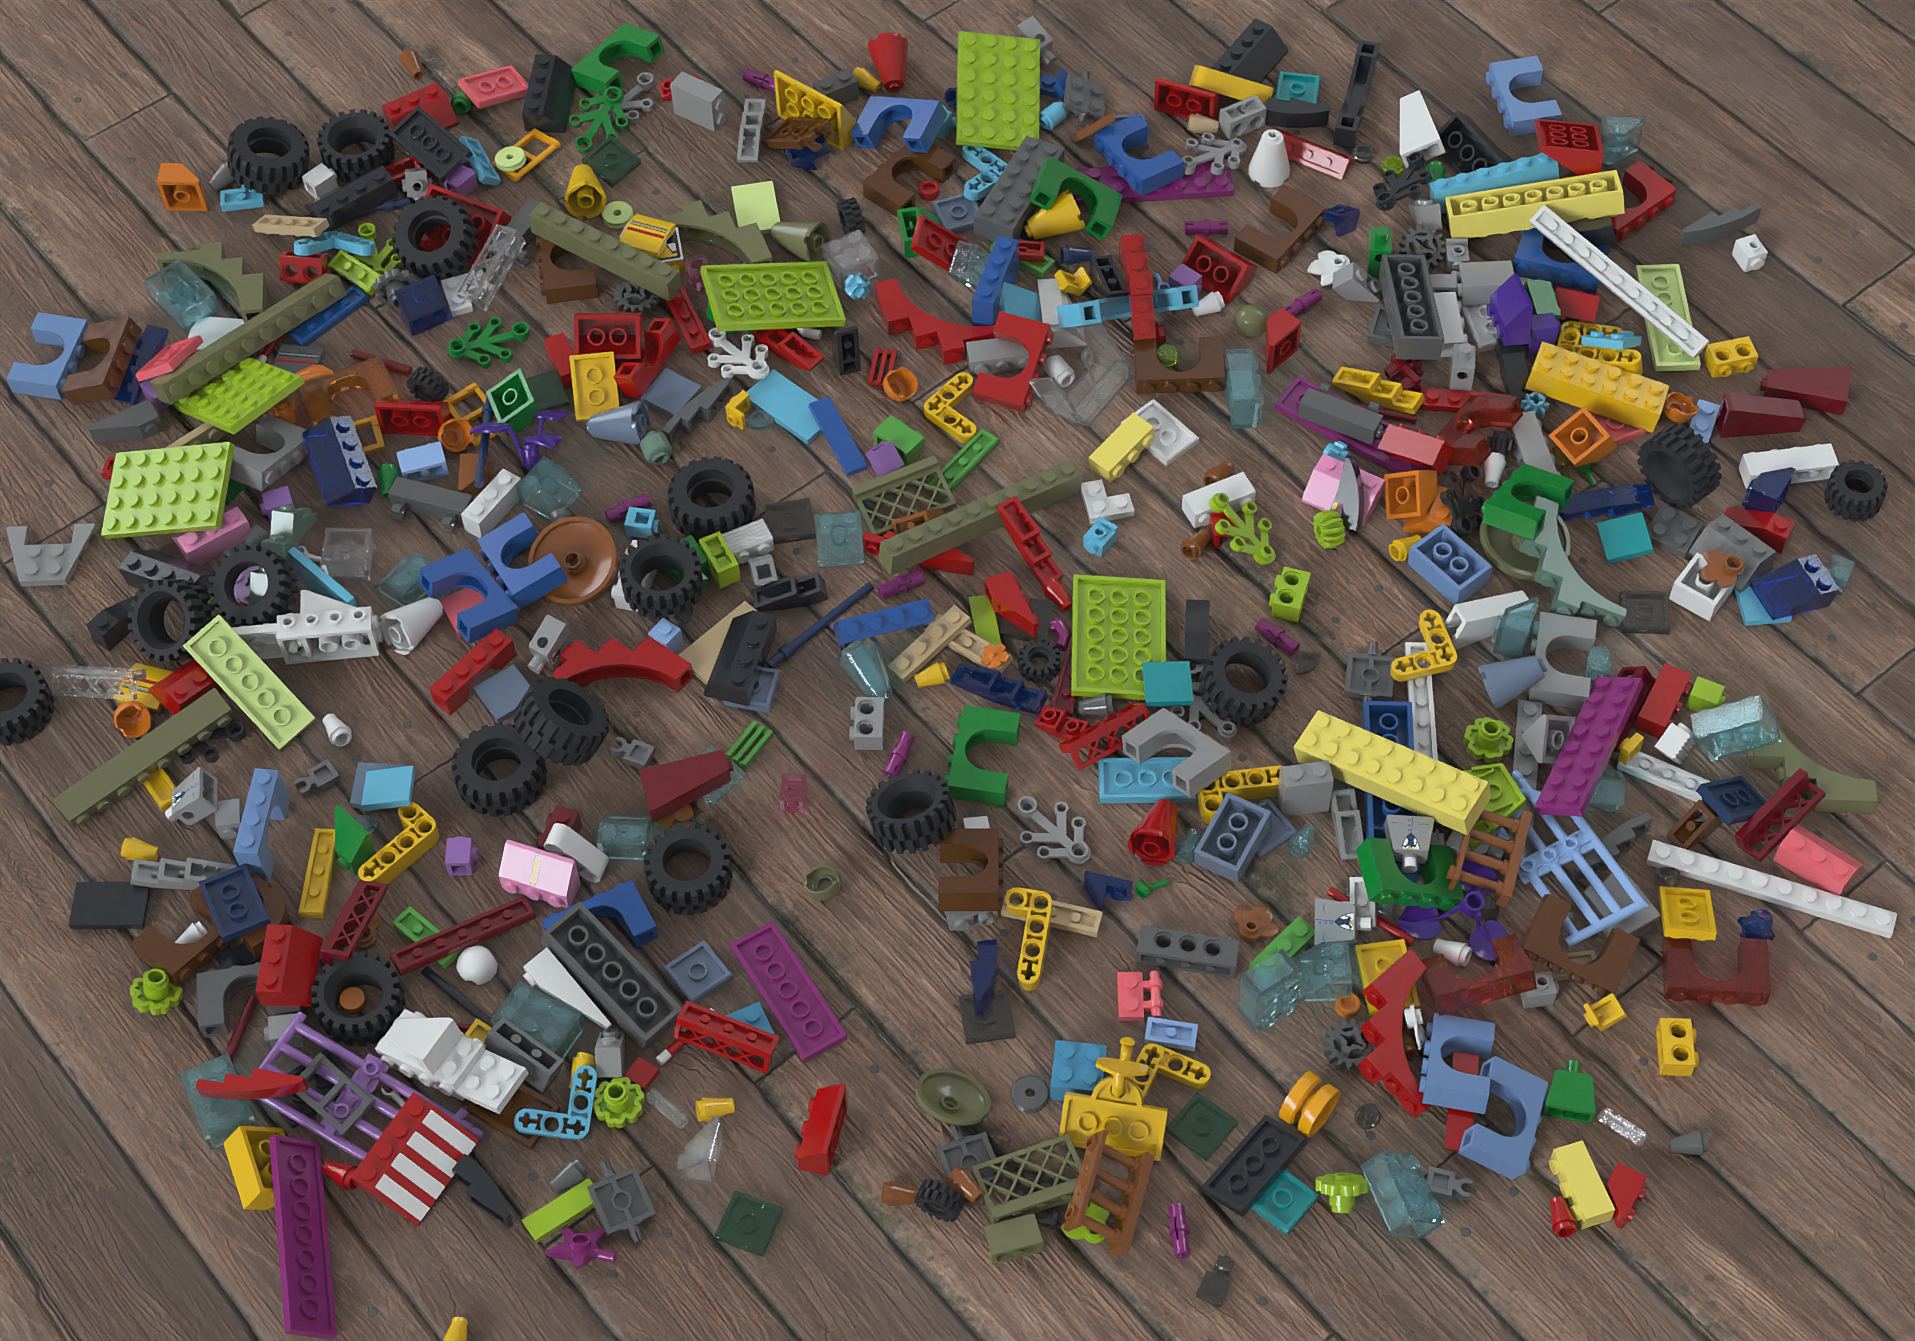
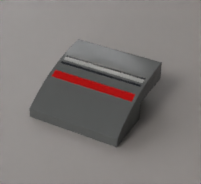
M282 344L273 366L295 374L306 367L320 365L325 356V348ZM316 379L311 380V381H308V382H305V383L314 384V382L316 381Z

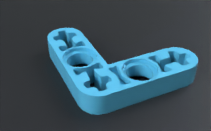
M963 145L962 158L982 171V173L965 183L964 197L971 201H977L989 194L1008 164L984 147ZM983 180H989L992 183H985Z
M337 231L324 232L318 237H307L294 242V254L299 256H309L332 248L361 256L375 254L374 241Z
M582 1065L575 1070L572 1078L567 1114L522 1109L514 1118L515 1128L525 1134L574 1141L583 1139L590 1127L597 1080L595 1070L588 1065ZM583 1071H587L588 1076L592 1077V1080H588L585 1086V1090L590 1089V1093L583 1090L575 1091V1087L581 1088L582 1079L578 1078V1075H582ZM577 1096H584L588 1100L586 1109L579 1110L574 1106V1099ZM525 1114H528L530 1120L537 1121V1115L542 1116L539 1123L540 1130H535L537 1124L532 1123L527 1128H524L523 1123L519 1122V1118H523ZM553 1117L558 1121L559 1127L556 1131L550 1132L545 1129L544 1122L547 1118ZM563 1119H567L566 1125L573 1126L576 1121L580 1122V1127H584V1131H580L578 1135H575L573 1129L566 1128V1134H562Z

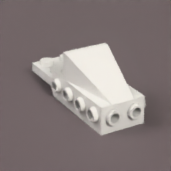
M301 590L300 613L277 615V623L274 624L264 623L262 625H243L232 628L260 659L283 657L286 665L378 656L379 642H383L382 629L379 628L378 616L373 615L371 606L357 608L307 590Z
M406 1009L396 1018L392 1027L380 1039L375 1048L381 1057L380 1060L388 1064L390 1069H396L409 1078L413 1077L428 1087L432 1086L440 1090L447 1096H453L462 1101L468 1099L498 1114L501 1113L529 1074L525 1067L485 1049L486 1045L481 1040L467 1038L459 1030L452 1018H426L420 1012L416 1011L413 1013Z

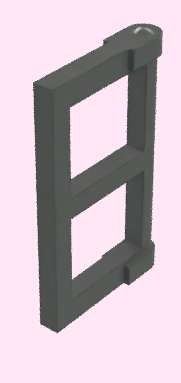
M319 1053L299 1076L304 1077L307 1082L323 1064L340 1080L318 1104L304 1091L296 1094L345 1136L360 1118L370 1110L376 1100L330 1062L325 1055ZM347 1085L364 1101L341 1125L324 1109Z

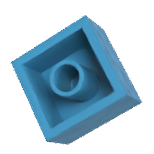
M1056 1040L1050 1100L1064 1101L1066 1092L1091 1096L1094 1087L1104 1078L1105 1071L1095 1067L1097 1058L1106 1057L1107 1045Z

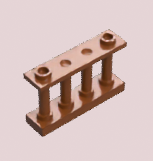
M1483 810L1479 819L1510 828V831L1514 832L1513 838L1506 840L1473 828L1468 836L1462 834L1455 864L1450 865L1446 878L1450 879L1448 889L1453 890L1458 880L1494 891V894L1498 895L1496 905L1505 908L1512 897L1533 813L1523 810L1519 818L1511 819ZM1472 838L1505 849V852L1509 853L1507 860L1501 861L1468 850L1469 839ZM1464 859L1500 870V873L1503 874L1502 881L1498 880V882L1462 871Z
M1101 1130L1090 1135L1086 1141V1152L1071 1205L1065 1213L1066 1222L1064 1230L1068 1232L1083 1225L1108 1238L1107 1252L1117 1256L1130 1250L1155 1156L1145 1152L1131 1158L1106 1145L1108 1131ZM1102 1154L1128 1168L1129 1173L1126 1181L1098 1167ZM1095 1178L1121 1191L1120 1205L1092 1191ZM1088 1202L1115 1215L1116 1220L1113 1229L1085 1215Z

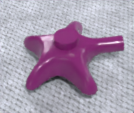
M564 1227L562 1228L564 1242L545 1251V1254L551 1258L571 1261L575 1269H580L592 1260L615 1263L617 1259V1252L602 1250L597 1246L606 1234L603 1227L587 1234H575L570 1228Z

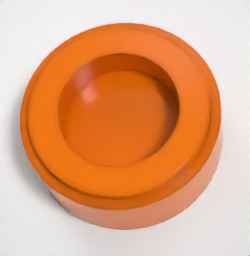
M357 987L347 988L340 995V1004L347 1013H357L365 1007V995Z
M1343 992L1336 998L1335 1010L1344 1018L1354 1017L1360 1010V999L1354 993Z

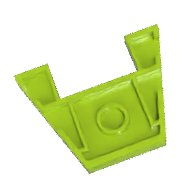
M1503 763L1471 767V770L1464 771L1489 782L1492 797L1484 810L1511 818L1526 805V798ZM1481 819V821L1474 824L1473 829L1492 835L1501 825ZM1470 838L1468 846L1473 851L1483 842Z

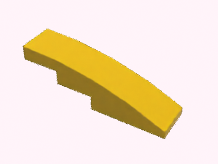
M1341 366L1331 381L1332 385L1369 402L1380 403V406L1413 415H1415L1424 401L1423 393L1403 390L1401 383L1382 380L1380 373Z

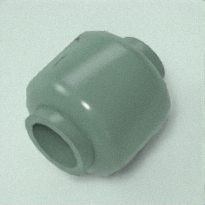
M650 431L644 435L640 442V448L647 462L661 465L670 459L672 447L664 433Z

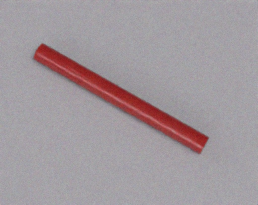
M1332 886L1326 894L1338 902H1350V897ZM1376 914V926L1399 940L1404 939L1405 944L1410 947L1415 941L1413 936Z

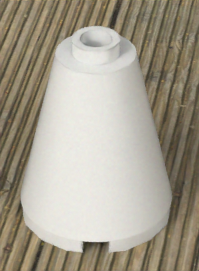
M1273 129L1263 133L1249 164L1248 174L1251 180L1259 182L1262 187L1273 188L1281 186L1290 176V165L1283 135L1281 132Z
M427 597L384 613L380 616L379 628L382 629L385 642L388 645L393 644L397 647L394 650L402 655L409 654L441 618L443 606L438 599Z

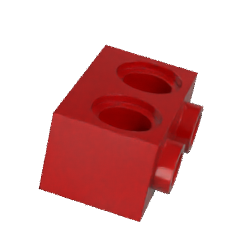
M285 250L279 256L280 281H287L288 284H309L321 275L328 273L326 253L299 256L295 255L293 250ZM289 265L295 266L297 272L292 271ZM310 267H315L318 270V274L313 273Z

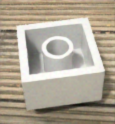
M1696 553L1674 582L1669 599L1710 622L1733 591L1734 585L1728 588H1720L1717 581L1708 582L1699 577L1700 570L1708 563L1703 555Z

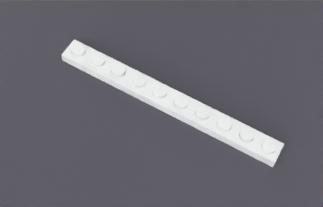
M1543 205L1529 220L1531 225L1690 357L1695 359L1709 344V340L1548 207Z
M1405 642V656L1429 651L1426 642ZM1424 660L1417 663L1421 668H1428L1430 666ZM1432 675L1407 681L1408 702H1412L1414 751L1438 760ZM1436 829L1435 833L1432 832L1430 844L1444 846V833H1439L1438 829Z
M1652 841L1646 865L1883 937L1891 938L1897 917L1895 912L1660 841Z

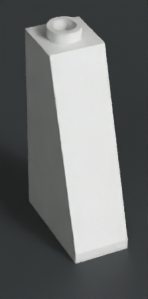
M1420 90L1400 98V155L1406 169L1409 166L1407 157L1413 152H1422L1425 161L1445 153Z
M1523 590L1454 605L1444 626L1455 650L1526 623L1534 606Z

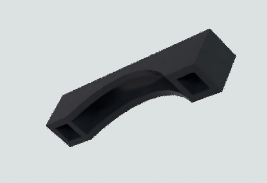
M1359 41L1347 94L1336 123L1333 145L1354 149L1378 61L1380 43Z

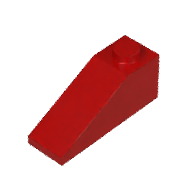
M1728 507L1724 513L1728 518L1779 554L1783 552L1790 540L1796 522L1773 512Z

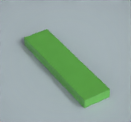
M982 428L941 469L951 493L1000 444L999 438ZM937 475L928 483L929 485L937 487L939 482ZM939 493L937 494V496L942 498L943 500L947 498V496Z

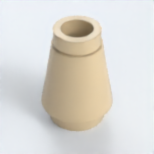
M1199 113L1190 114L1187 130L1192 131V133H1217L1219 121Z

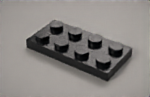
M419 105L388 133L395 142L442 183L473 156L470 149Z
M1264 1115L1202 1185L1203 1194L1244 1217L1307 1145L1306 1137Z

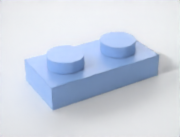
M1699 399L1697 403L1699 409L1692 418L1690 428L1694 429L1695 435L1700 434L1704 437L1702 439L1704 443H1708L1720 405Z
M1148 1017L1144 1044L1155 1043L1163 1047L1194 1051L1198 1024Z

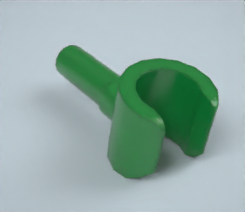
M1592 463L1578 466V471L1587 476L1592 487H1596L1597 483L1591 471Z
M1165 879L1147 885L1143 880H1139L1135 883L1136 888L1133 891L1140 898L1144 899L1151 891L1166 886L1169 883Z

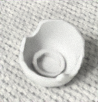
M473 946L466 948L460 954L456 968L465 981L469 980L477 985H482L491 980L496 974L498 963L487 948Z

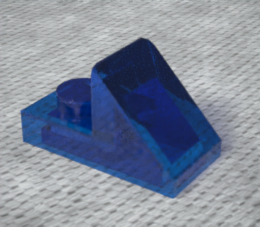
M822 135L815 139L817 143H821L823 146L817 152L810 150L807 146L802 150L785 149L791 167L817 170L815 159L831 152L827 139Z
M1338 204L1325 209L1324 218L1334 223L1336 236L1341 237L1356 230L1360 210Z
M1085 871L1084 888L1100 911H1103L1106 896L1116 901H1131L1133 881Z

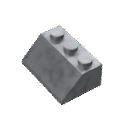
M1724 514L1705 527L1688 552V555L1692 558L1696 553L1702 555L1704 551L1720 550L1727 556H1739L1743 560L1745 568L1743 573L1737 577L1734 589L1740 593L1772 570L1776 554L1775 550Z

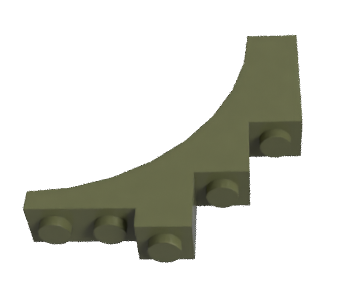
M701 200L681 205V212L658 218L659 220L676 224L680 239L698 240L714 244L726 249L746 264L773 263L772 255L757 223L736 228L729 211L708 217Z
M222 241L200 244V250L157 254V261L162 275L195 276L214 282L230 292L240 304L244 323L267 309L268 287L264 273L247 274L243 257L226 259Z
M1758 695L1755 705L1752 704L1750 709L1751 719L1755 720L1753 736L1750 744L1746 745L1745 757L1749 759L1750 768L1777 769V780L1781 781V787L1799 768L1807 772L1809 782L1823 790L1826 794L1813 808V812L1872 814L1878 802L1875 780L1853 778L1836 773L1802 754L1778 727L1771 712L1768 696ZM1807 789L1808 800H1811L1815 794Z

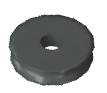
M1026 1075L1014 1082L1011 1088V1100L1020 1111L1035 1113L1046 1106L1049 1100V1088L1040 1077ZM1032 1091L1035 1095L1028 1097L1026 1092Z

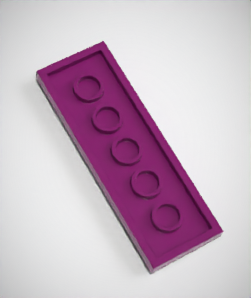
M773 921L730 943L731 951L803 1063L848 1039L847 1033Z

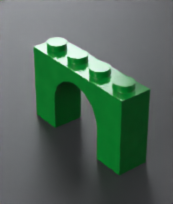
M624 23L571 70L577 86L603 95L608 87L616 86L621 90L625 87L620 71L608 67L610 63L623 57H636L653 63L665 50L660 35Z
M1048 156L1039 170L1029 201L1048 211L1058 192L1069 190V192L1080 197L1089 209L1090 214L1085 231L1104 240L1114 225L1123 195Z
M1524 463L1518 470L1513 472L1508 480L1504 481L1499 490L1494 491L1489 500L1484 502L1481 511L1484 513L1482 523L1534 540L1543 531L1546 510L1521 501H1534L1537 496L1559 503L1558 509L1562 510L1572 498L1575 480Z
M964 705L963 714H958L957 718L959 733H954L952 748H955L954 754L950 753L948 768H951L950 774H945L944 778L953 799L999 806L1005 805L1008 790V773L979 769L973 766L966 756L974 746L985 742L1017 746L1021 727V713Z
M1368 837L1356 849L1370 902L1400 904L1401 906H1420L1425 909L1439 908L1447 911L1455 908L1464 898L1460 880H1458L1453 890L1448 889L1450 879L1446 878L1450 865L1455 864L1450 846L1430 844L1426 862L1420 863L1423 885L1410 881L1400 872L1395 863L1389 839Z

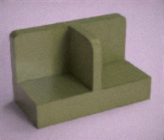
M1034 1214L1024 1215L984 1227L992 1265L1043 1252V1240Z

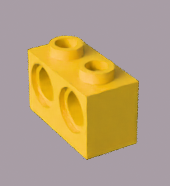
M1749 336L1708 344L1703 359L1712 378L1754 370L1758 354Z
M1660 1018L1656 1027L1660 1075L1691 1076L1694 1068L1698 1067L1699 1054L1697 1051H1694L1697 1035L1696 1029L1692 1028L1691 1019ZM1672 1033L1679 1034L1682 1038H1677ZM1674 1056H1679L1684 1061H1679Z

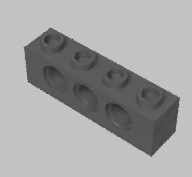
M1141 925L1136 950V963L1234 979L1240 941L1234 940L1231 937L1219 938L1205 933L1194 934L1180 929L1168 930L1155 925ZM1160 944H1166L1168 947L1162 948V947H1159L1158 945H1160ZM1184 948H1190V949H1192L1193 951L1187 952V951H1184L1183 949H1184ZM1208 952H1215L1218 955L1212 956Z

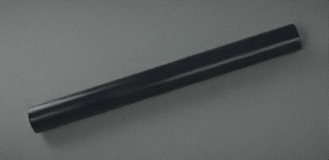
M428 966L423 968L421 974L474 1018L479 1019L491 1028L496 1024L492 1018Z

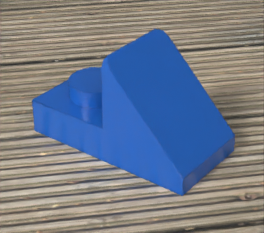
M1064 68L1060 69L1057 77L1042 73L1040 77V94L1064 101L1065 81L1069 73Z

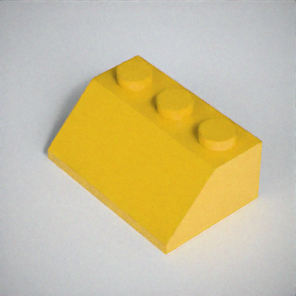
M239 1126L223 1143L244 1209L267 1210L275 1207L269 1139L274 1135L285 1136L283 1128Z

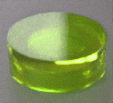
M1388 156L1383 160L1382 171L1394 170L1396 176H1398L1403 171L1404 163L1397 156Z
M1165 344L1157 349V358L1161 365L1172 366L1178 361L1179 353L1175 346Z

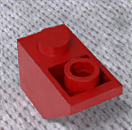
M1619 1162L1605 1189L1615 1208L1612 1216L1615 1225L1622 1229L1625 1221L1631 1223L1637 1211L1633 1205L1636 1200L1642 1201L1648 1188L1643 1186L1647 1176Z

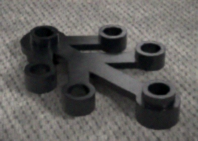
M1417 151L1408 155L1407 162L1409 166L1398 181L1394 170H1387L1383 173L1385 182L1389 183L1392 188L1390 191H1387L1384 183H1378L1373 186L1374 194L1377 196L1376 206L1379 210L1388 211L1394 207L1397 201L1407 196L1411 198L1419 197L1422 194V190L1417 183L1420 182V184L1425 185L1432 181L1429 171H1423L1419 175L1410 178L1415 171L1425 166L1422 152Z
M1473 462L1463 466L1460 470V476L1463 480L1462 492L1458 484L1457 475L1454 472L1443 475L1444 484L1447 487H1451L1452 491L1448 489L1441 492L1440 499L1444 505L1449 506L1453 516L1452 531L1460 538L1467 537L1472 532V529L1480 528L1483 520L1479 514L1467 517V512L1473 510L1476 512L1481 511L1485 502L1481 496L1469 502L1472 482L1481 477L1478 465Z
M234 720L226 725L225 728L215 729L211 732L212 734L208 739L229 738L231 741L239 742L245 737L246 730L242 722ZM198 741L193 745L203 754L206 762L214 763L218 760L219 754L216 748L210 747L204 741ZM192 749L184 755H179L184 764H191L195 760ZM210 753H214L213 756L208 757ZM190 754L188 758H184L185 755Z

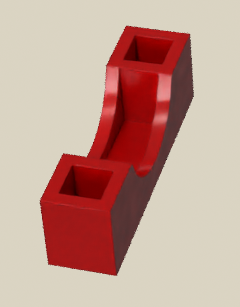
M653 318L644 331L645 351L639 363L623 362L613 376L624 397H642L681 340V336L672 319Z
M495 628L429 688L434 704L451 716L467 701L472 685L484 672L493 668L501 670L517 656L513 640Z

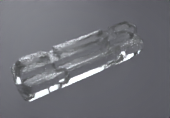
M656 1088L651 1089L646 1095L647 1101L651 1105L656 1106V1109L670 1121L673 1120V1123L678 1128H683L689 1121L688 1115L683 1111H679V1108L667 1097L662 1096V1093Z
M1604 1108L1598 1116L1600 1122L1605 1125H1611L1610 1128L1627 1139L1630 1137L1632 1139L1631 1142L1637 1146H1641L1646 1140V1132L1641 1129L1636 1130L1635 1125L1619 1115H1613L1614 1112L1610 1109Z

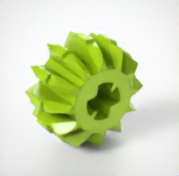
M1335 509L1323 510L1314 515L1313 531L1320 546L1324 549H1331L1344 543L1346 535L1344 531L1345 526L1343 525V519L1340 518V514Z

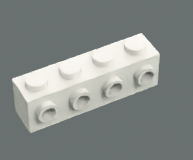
M1831 443L1816 444L1806 447H1793L1782 450L1773 449L1765 452L1743 454L1739 471L1745 488L1753 489L1826 480L1830 478L1832 471L1837 465L1839 466Z

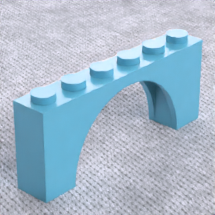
M1196 285L1153 290L1154 313L1199 307ZM1129 294L1128 296L1056 306L1059 328L1083 326L1131 316Z

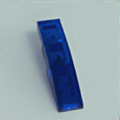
M147 325L138 340L117 396L113 398L114 400L131 405L138 404L142 391L140 383L143 381L139 382L135 375L164 348L169 333L168 329Z
M1650 484L1624 485L1572 494L1570 502L1562 510L1559 509L1563 521L1583 515L1588 520L1608 513L1613 518L1656 504Z
M959 663L950 679L951 684L972 694L1039 715L1048 699L1046 691L1025 687L1023 681L1002 677L1001 672L998 670Z

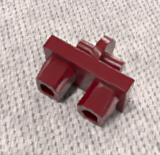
M1394 354L1391 356V363L1384 369V374L1390 381L1400 376L1402 379L1397 383L1402 384L1403 390L1420 392L1422 388L1419 385L1421 382L1420 377L1424 374L1421 370L1423 362L1420 359L1413 361L1411 359L1405 361L1403 359H1396Z

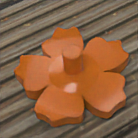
M1002 643L1000 645L996 644L994 648L988 644L983 651L984 655L980 657L981 663L986 666L990 665L991 669L1001 667V663H1007L1009 659L1007 652H1005L1006 647Z

